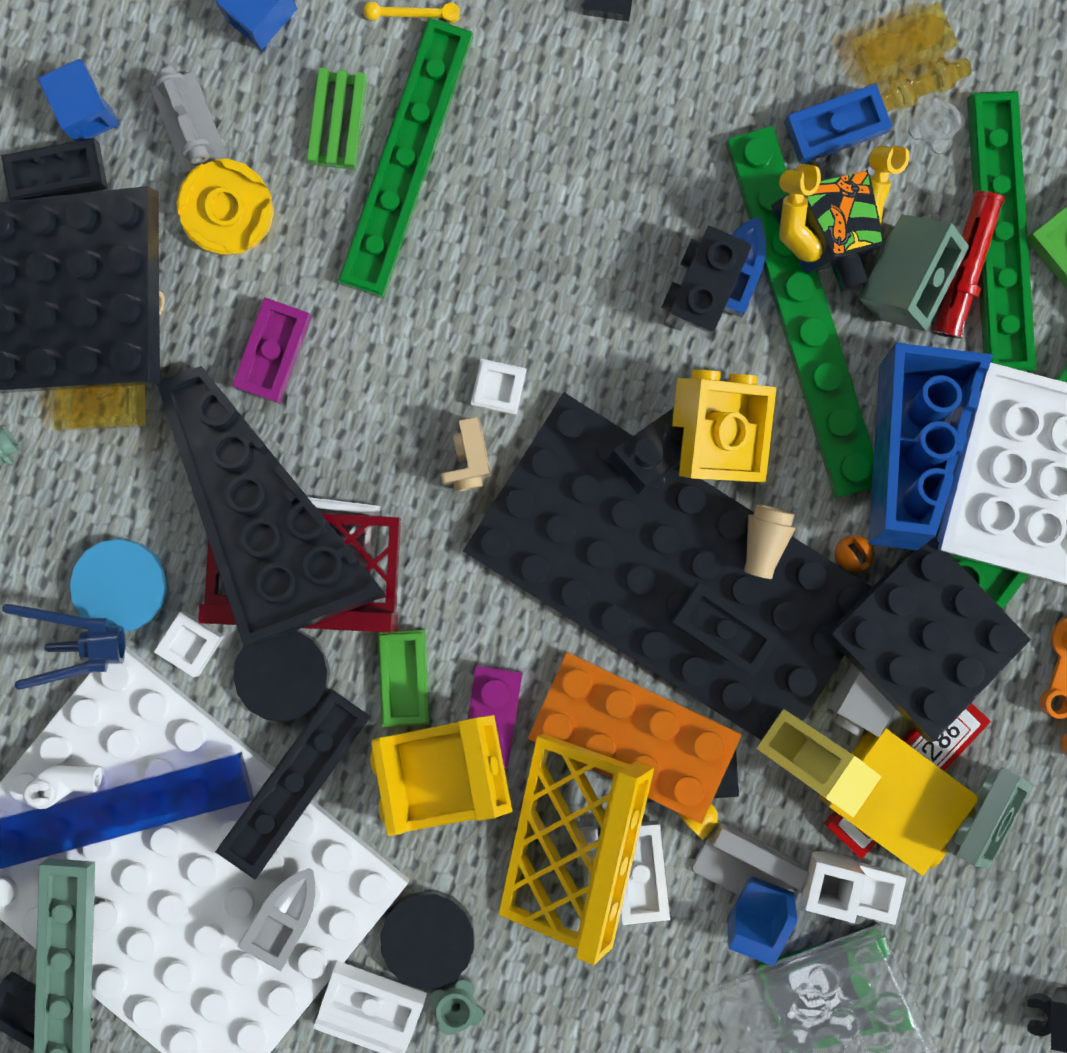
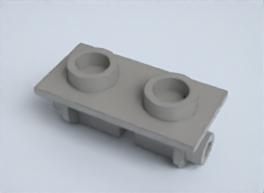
M174 67L160 69L157 72L159 79L156 81V85L150 87L183 174H189L193 168L202 163L206 164L216 159H228L195 72L191 71L182 75L177 73Z

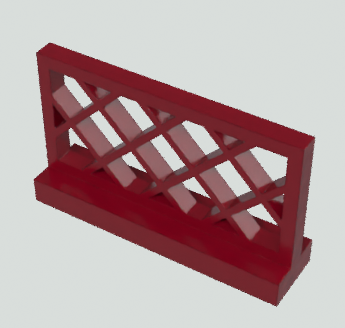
M322 514L329 524H334L347 538L344 543L348 547L352 544L367 560L369 564L365 569L369 573L375 569L385 580L387 596L385 597V602H370L307 626L305 629L388 633L398 631L399 612H396L401 518ZM344 525H360V527L351 534ZM371 526L389 527L388 547L374 559L357 539ZM208 540L204 604H199L198 623L236 625L227 595H218L220 573ZM388 556L386 573L379 564Z

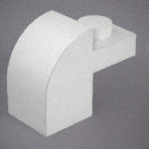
M815 851L812 853L808 868L809 875L805 881L801 903L806 911L855 923L856 916L859 915L896 925L906 877L903 873L857 862L852 857L833 852Z

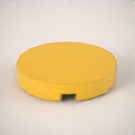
M227 158L216 159L206 164L202 163L193 168L181 183L176 201L180 222L188 237L204 250L223 256L243 254L257 246L269 232L274 216L272 195L261 176L246 164Z

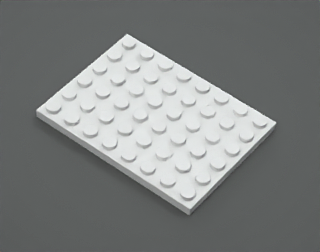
M127 646L122 664H108L107 672H93L87 676L0 782V920L37 949L39 864L47 858L95 861L91 995L161 1053H271L328 983L337 961L345 962L407 886L410 879L314 800L308 805L256 880L215 853L275 768ZM52 766L100 768L102 771L101 786L96 793L72 791L53 806L46 809L31 807L26 804L23 798L26 785ZM310 868L314 871L315 878L313 911L304 932L282 971L273 968L238 948L239 942L257 911L272 891L290 876Z

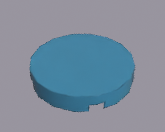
M127 539L101 541L86 550L74 565L70 580L72 603L81 617L89 619L107 618L108 626H123L125 632L136 630L153 621L164 607L169 587L167 576H165L162 567L163 564L158 555L142 543Z

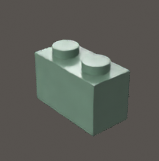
M901 214L893 232L885 240L884 249L872 273L867 276L868 282L863 284V290L859 299L881 321L927 331L969 246L952 222Z

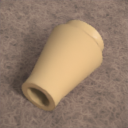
M756 504L754 515H748L747 557L744 572L772 579L774 570L796 529L792 525L794 513Z

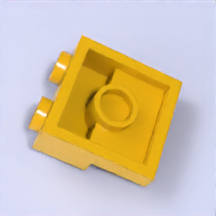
M692 369L691 378H677L672 426L684 427L679 476L695 479L766 482L777 387L757 385L758 376L729 373L728 382L720 381V371Z

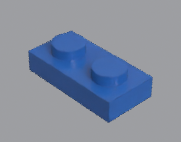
M876 83L790 114L784 121L799 164L808 163L885 135L893 127Z

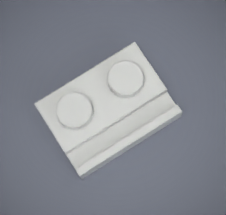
M337 961L313 1029L379 1053H406L427 993Z

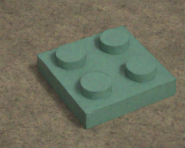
M1001 767L997 776L990 773L978 794V800L982 801L983 804L975 820L967 817L958 831L955 843L961 847L956 856L973 866L990 869L1033 785L1021 776Z

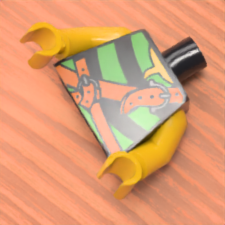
M880 145L874 148L869 155L870 167L875 170L874 175L871 176L868 170L820 181L821 174L819 168L808 164H799L796 170H787L781 175L779 181L780 188L789 194L773 203L771 207L780 224V241L796 256L803 271L812 273L832 267L840 292L856 288L868 282L860 257L881 247L884 238L881 229L883 208L892 184L888 177L890 173L900 174L907 167L909 162V151L907 148L895 145L892 147Z

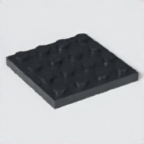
M149 186L0 202V393L160 384L159 191Z

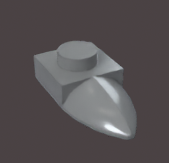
M308 868L295 873L272 891L257 911L239 942L238 948L273 968L282 971L304 932L313 911L315 878L312 869Z

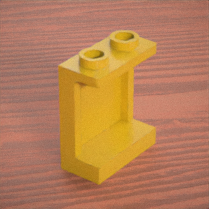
M494 715L372 739L370 764L378 780L381 797L378 805L379 816L386 827L388 836L470 820L493 819L512 812Z
M884 728L880 737L867 731L851 754L882 777L853 818L822 795L819 796V799L916 872L924 876L929 868L936 867L943 860L947 851L946 844L954 833L960 829L966 818H973L975 813L974 806L978 802V796L888 729Z

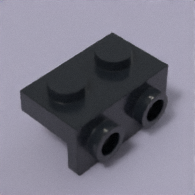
M709 225L700 242L691 238L680 263L681 266L688 268L681 285L672 281L661 308L669 311L664 324L681 331L687 323L705 332H714L749 255L751 244Z

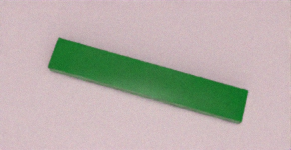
M428 17L338 279L339 284L384 299L473 40L472 31Z
M1018 91L971 93L967 98L973 194L975 191H987L1002 195L1005 198L979 278V287H981L979 296L983 353L993 354L991 363L1024 372H1032L1036 370L1019 94Z

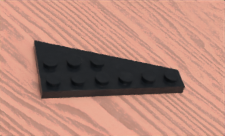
M202 366L161 380L160 384H157L244 647L248 649L387 596Z

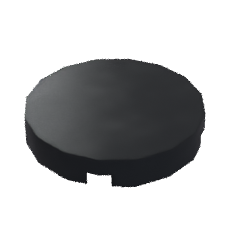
M300 629L249 649L243 646L236 658L233 674L237 695L249 711L265 720L285 722L301 718L319 704L328 689L330 668L325 653L321 649L322 647L314 637Z
M424 890V892L411 893L401 898L388 912L380 933L381 954L388 969L401 982L419 989L439 988L455 981L468 967L475 947L474 926L467 909L454 896L438 890Z

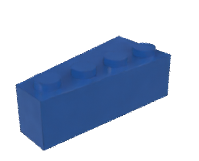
M896 342L880 363L868 544L918 550L936 536L954 480L953 472L958 457L963 452L968 436L966 431L972 412L977 407L982 392L980 387L985 373L989 370L993 354Z

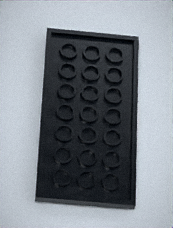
M563 392L463 552L761 741L783 709L804 721L845 656L826 634L872 586L791 536L774 570L772 579L744 572L747 557L748 515H754L753 511L702 479L679 476L680 465L641 494H638L607 460L615 448L633 435ZM697 582H701L780 636V639L754 677L671 622Z

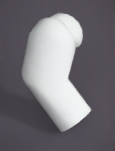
M52 766L26 785L23 798L26 804L31 807L46 809L53 806L72 791L96 793L101 786L102 771L100 768Z

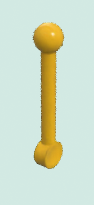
M370 1L364 5L363 15L370 21H375L380 16L443 18L447 23H455L460 18V8L452 2L445 4L442 8L384 7Z

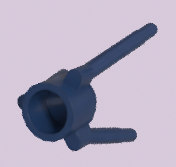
M13 604L2 606V611L7 614L88 629V631L80 633L78 641L47 643L44 646L47 652H79L80 659L88 660V662L18 680L14 684L18 690L86 673L107 672L108 664H122L124 662L126 650L123 626H108L107 618L89 619Z

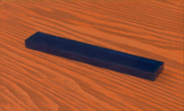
M242 751L98 790L96 793L91 792L58 801L46 809L33 808L0 817V869L249 802L254 798Z

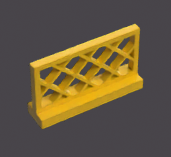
M546 734L537 736L498 915L578 949L576 958L593 966L613 948L654 767L638 761L630 765ZM548 751L562 755L572 774L555 783L546 767ZM579 762L585 763L587 766L581 768ZM594 767L614 774L609 794L600 799L596 796L585 775V772ZM572 779H575L588 803L587 806L574 813L570 812L558 787ZM541 783H543L545 789H543L542 791H540ZM548 793L561 820L545 828L536 811L538 798ZM607 801L606 810H604L601 804ZM592 810L601 827V832L598 840L588 844L575 818ZM562 825H565L578 849L564 858H561L548 834ZM533 828L535 834L530 836L531 829ZM536 839L539 840L551 863L535 872L526 855L528 843ZM597 847L596 854L594 857L591 850ZM581 856L591 876L588 885L577 889L565 864ZM555 870L567 895L551 903L539 877ZM522 873H523V875H524L525 878L522 879V880H520V879H521V875H522ZM527 883L541 909L533 913L515 906L519 887ZM587 893V894H586V898H585V902H584V900H583V898H582L581 895ZM571 901L580 918L578 932L563 926L555 910L557 907Z

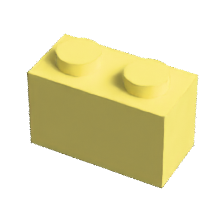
M785 709L782 710L756 748L853 818L882 777L856 756Z

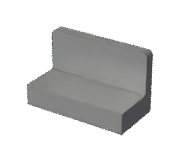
M719 820L714 830L706 837L692 865V869L696 874L737 895H740L747 879L751 876L787 890L790 885L801 890L809 875V872L799 861Z

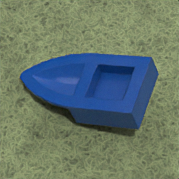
M757 217L745 222L731 234L751 244L749 255L724 311L741 318L744 316L766 258L765 232L761 219Z

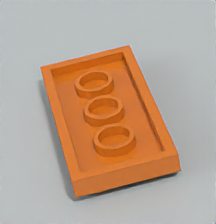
M566 652L527 739L536 742L537 736L546 734L630 765L638 761L654 767L648 798L702 824L742 733L579 656ZM579 762L580 765L587 766V764ZM596 767L590 769L611 780L613 779L614 774Z

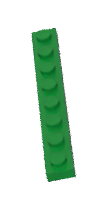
M773 125L729 138L726 142V147L748 219L760 218L764 228L766 258L763 268L834 498L872 488L874 452L818 271L812 273L803 271L796 256L779 238L780 224L773 213L771 205L789 193L784 192L779 184L781 175L787 170Z

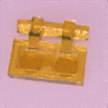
M939 1L853 39L850 44L868 86L886 80L890 90L880 95L887 112L897 107L900 110L909 108L918 103V98L935 90L938 93L945 92L954 88L958 80L971 75V65L967 58L964 57L950 63L943 56V54L952 51L958 45V42ZM924 63L928 74L911 80L905 74V71Z

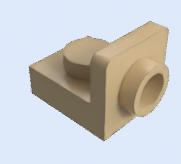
M478 417L460 420L461 433L453 434L458 461H467L468 464L466 469L441 474L442 484H454L455 492L483 487L482 478L492 476L481 421Z

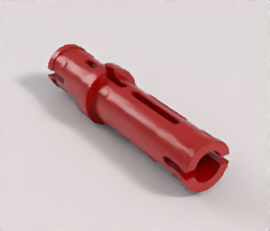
M975 191L973 194L974 198L962 234L969 248L941 301L935 324L931 329L933 333L962 339V332L973 298H978L981 287L977 286L1002 204L1005 202L1004 196L993 192Z

